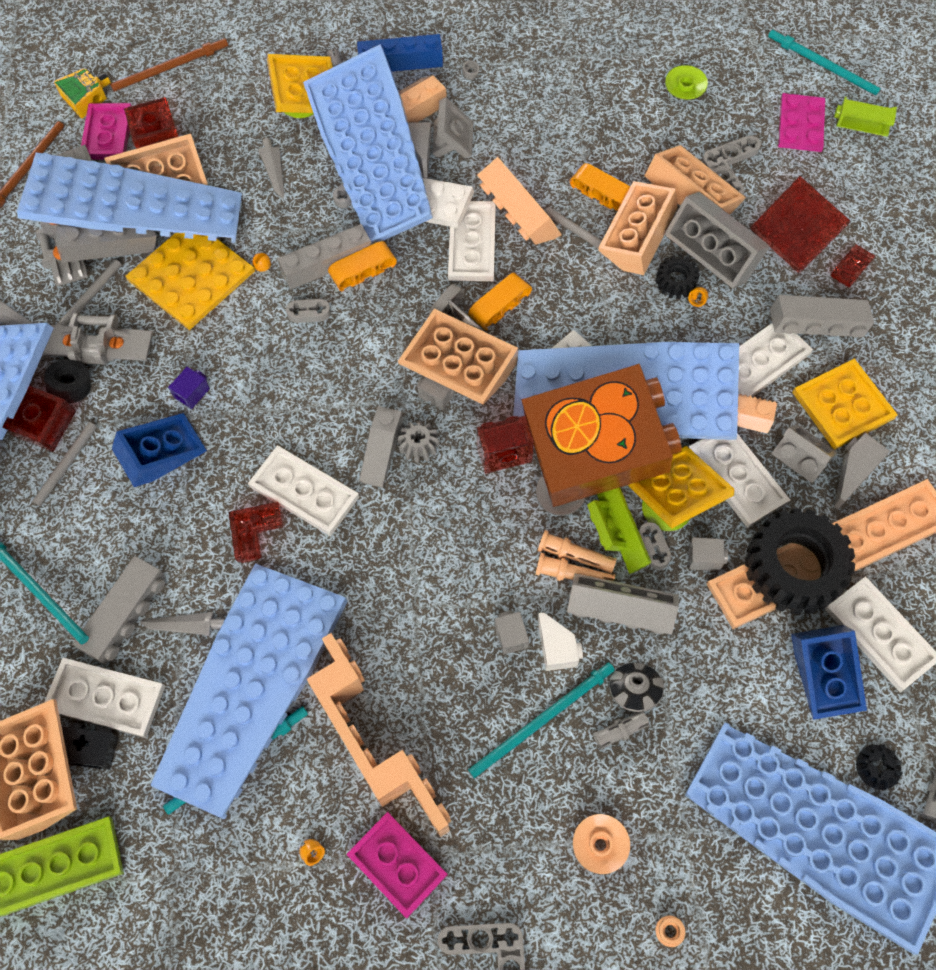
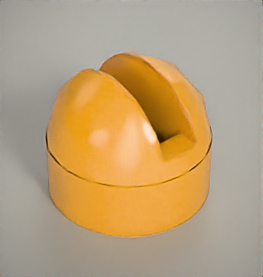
M257 253L253 257L252 264L255 270L264 272L271 267V260L267 254Z
M703 287L694 288L688 295L690 304L695 307L703 306L708 300V291ZM699 293H701V301H698L699 303L695 302Z
M314 839L305 840V844L300 846L299 854L306 865L312 866L323 858L325 849ZM315 850L314 853L317 851L316 855L311 857V852Z

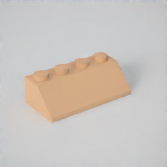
M434 75L421 78L399 91L408 122L418 123L439 110V101L446 97V88Z
M681 145L655 154L645 174V177L651 181L652 185L676 189L677 204L680 206L686 196L700 192L730 215L746 198Z
M498 157L477 175L482 181L480 187L487 195L492 193L495 196L492 201L500 210L505 208L508 212L505 214L506 218L513 226L517 223L521 227L518 232L526 241L530 238L536 245L554 240L562 235L547 213Z
M633 181L598 248L599 252L621 270L644 275L678 208L676 189Z

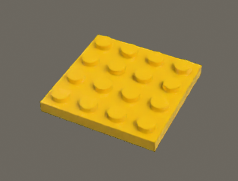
M174 233L125 277L137 289L190 330L252 275L255 269L218 239L210 241L208 236L193 234V239L185 238V233Z

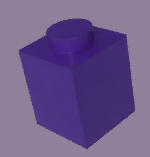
M186 367L169 385L168 389L173 398L192 410L209 391L210 387L207 383V377L201 371H193Z

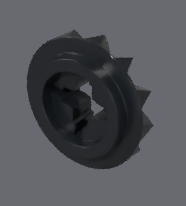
M872 744L862 749L858 754L856 760L857 772L862 781L874 789L886 790L895 786L903 774L901 771L902 761L897 758L895 751L890 750L885 745ZM882 757V764L889 770H884L879 775L878 768L871 763L878 762Z

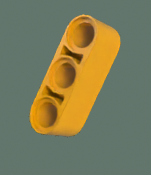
M584 163L570 179V185L573 189L577 188L581 190L582 194L591 199L595 198L600 201V204L617 211L630 189L629 185L588 163Z
M379 241L336 261L329 267L328 273L339 291H345V288L360 284L370 276L374 277L385 272L384 269L393 268L397 260L384 241Z
M511 273L476 301L470 308L468 316L487 331V327L492 323L496 324L505 316V312L509 309H514L520 304V300L523 297H528L532 287L516 273Z

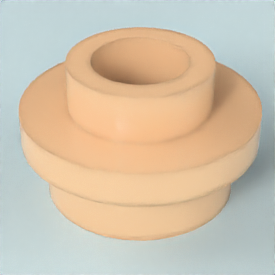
M664 916L656 924V937L664 946L676 947L685 938V927L677 917ZM668 925L673 926L675 929V935L672 938L665 934V928Z

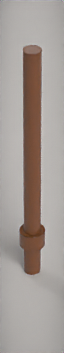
M226 38L211 44L207 42L202 44L201 48L110 83L113 92L202 56H211L215 51L229 46Z
M60 121L55 123L1 188L0 208L6 203L8 195L31 169L35 153L45 152L65 127Z

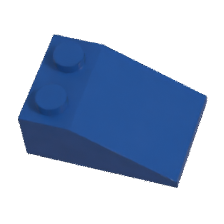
M184 413L117 431L112 446L115 456L133 487L153 482L207 451Z
M845 625L791 634L795 659L813 720L867 711L855 631Z

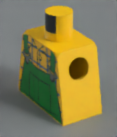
M81 69L54 81L60 96L81 119L87 115L89 103H102L107 99L103 88L111 83L104 72L93 77L87 69Z

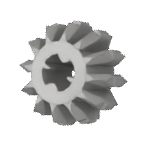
M419 420L417 425L414 426L409 422V429H401V436H398L397 439L400 445L399 451L401 454L405 453L407 460L414 456L415 462L418 463L422 456L424 460L428 461V453L435 456L437 453L436 447L440 443L437 438L438 432L436 429L432 430L430 423L422 426V422Z

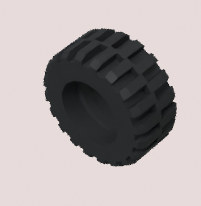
M792 508L789 513L786 510L777 512L775 517L770 516L759 527L747 548L748 554L745 557V566L749 567L746 572L748 580H754L755 582L752 588L756 594L761 592L764 595L762 599L767 604L770 602L775 603V609L782 612L787 608L790 609L791 614L799 615L803 610L806 614L815 613L818 609L823 610L834 602L852 580L851 575L855 572L856 564L851 562L855 558L853 548L848 547L851 543L848 535L843 536L840 532L842 528L837 523L833 525L829 522L830 518L824 514L821 517L815 515L816 511L807 509L804 513L800 508ZM785 543H795L808 548L814 553L820 563V578L809 581L791 576L783 569L778 560L777 547Z

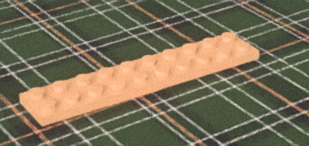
M928 479L832 523L833 525L837 523L842 528L840 531L842 535H848L851 541L848 547L854 549L855 558L851 562L856 564L855 571L936 533V490ZM789 543L777 549V557L781 566L791 576L809 581L820 578V563L814 553L800 544ZM745 564L708 581L706 584L732 629L775 610L776 604L773 602L769 604L762 600L764 595L761 592L756 594L752 588L755 582L754 580H748L746 572L749 567H746Z

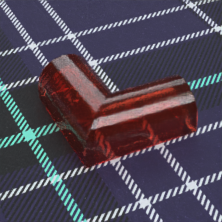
M279 502L228 512L235 560L240 563L259 560L262 557L258 533L284 528Z

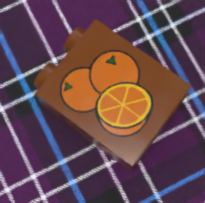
M640 364L521 399L525 420L553 507L670 473L673 454L682 452L680 438L674 423L661 425L656 411L657 408L665 406L660 382L657 377L645 380Z

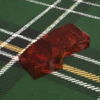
M856 244L836 266L830 276L850 288L858 280L862 272L871 264L875 255Z

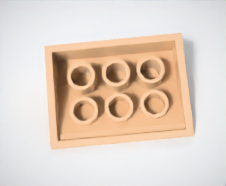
M191 134L104 158L106 164L120 165L124 168L208 185Z
M434 309L398 360V364L484 405L507 380L516 366L518 347Z
M56 699L49 700L0 721V840H21L47 829L77 809Z

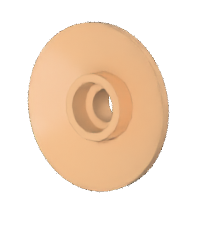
M596 814L584 819L576 828L573 836V851L578 862L588 871L596 874H609L617 871L626 862L630 853V839L625 827L617 819L609 815ZM599 839L603 840L606 844V848L602 851L595 847V842Z

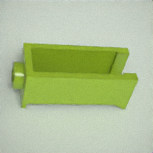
M845 97L842 105H837L834 118H837V127L888 137L890 126H893L895 123L897 107L888 108L848 100Z

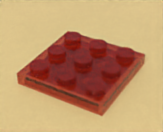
M799 176L750 229L770 245V248L799 274L851 221Z

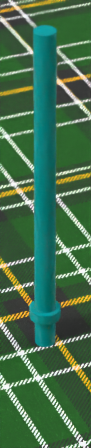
M0 542V560L80 644H85L89 640V636L6 551L7 547Z
M608 662L599 670L594 669L590 672L591 676L474 764L468 769L471 776L475 779L597 684L599 686L602 685L604 679L615 671L612 664Z

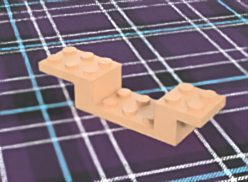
M332 633L328 634L322 640L334 662L307 678L308 683L381 806L384 807L411 789L439 836L442 837L450 831L448 825L451 822L450 816L442 803L439 805L435 804L433 800L436 798L435 791L427 778L421 781L418 776L421 774L420 767L413 755L406 756L404 751L401 750L377 765L368 748L364 751L360 748L364 745V742L355 726H347V723L351 720L342 704L364 691L361 683L365 680L356 662L353 660L349 663L351 657L341 638L335 640Z

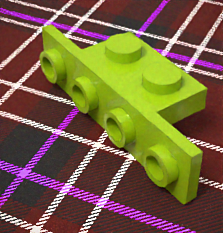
M621 488L597 494L599 501L594 500L587 504L590 512L591 521L595 524L598 531L599 541L605 550L621 552L629 574H633L649 565L651 559Z

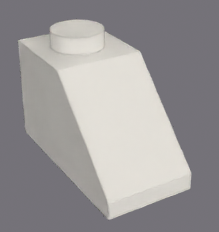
M539 613L538 625L546 671L578 667L579 659H583L581 643H576L575 635L547 614Z

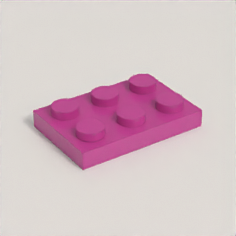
M782 93L778 147L822 152L824 146L825 98Z
M131 103L88 104L81 146H86L91 160H105L104 158L127 151L133 113Z
M388 812L346 854L406 919L413 914L448 876Z

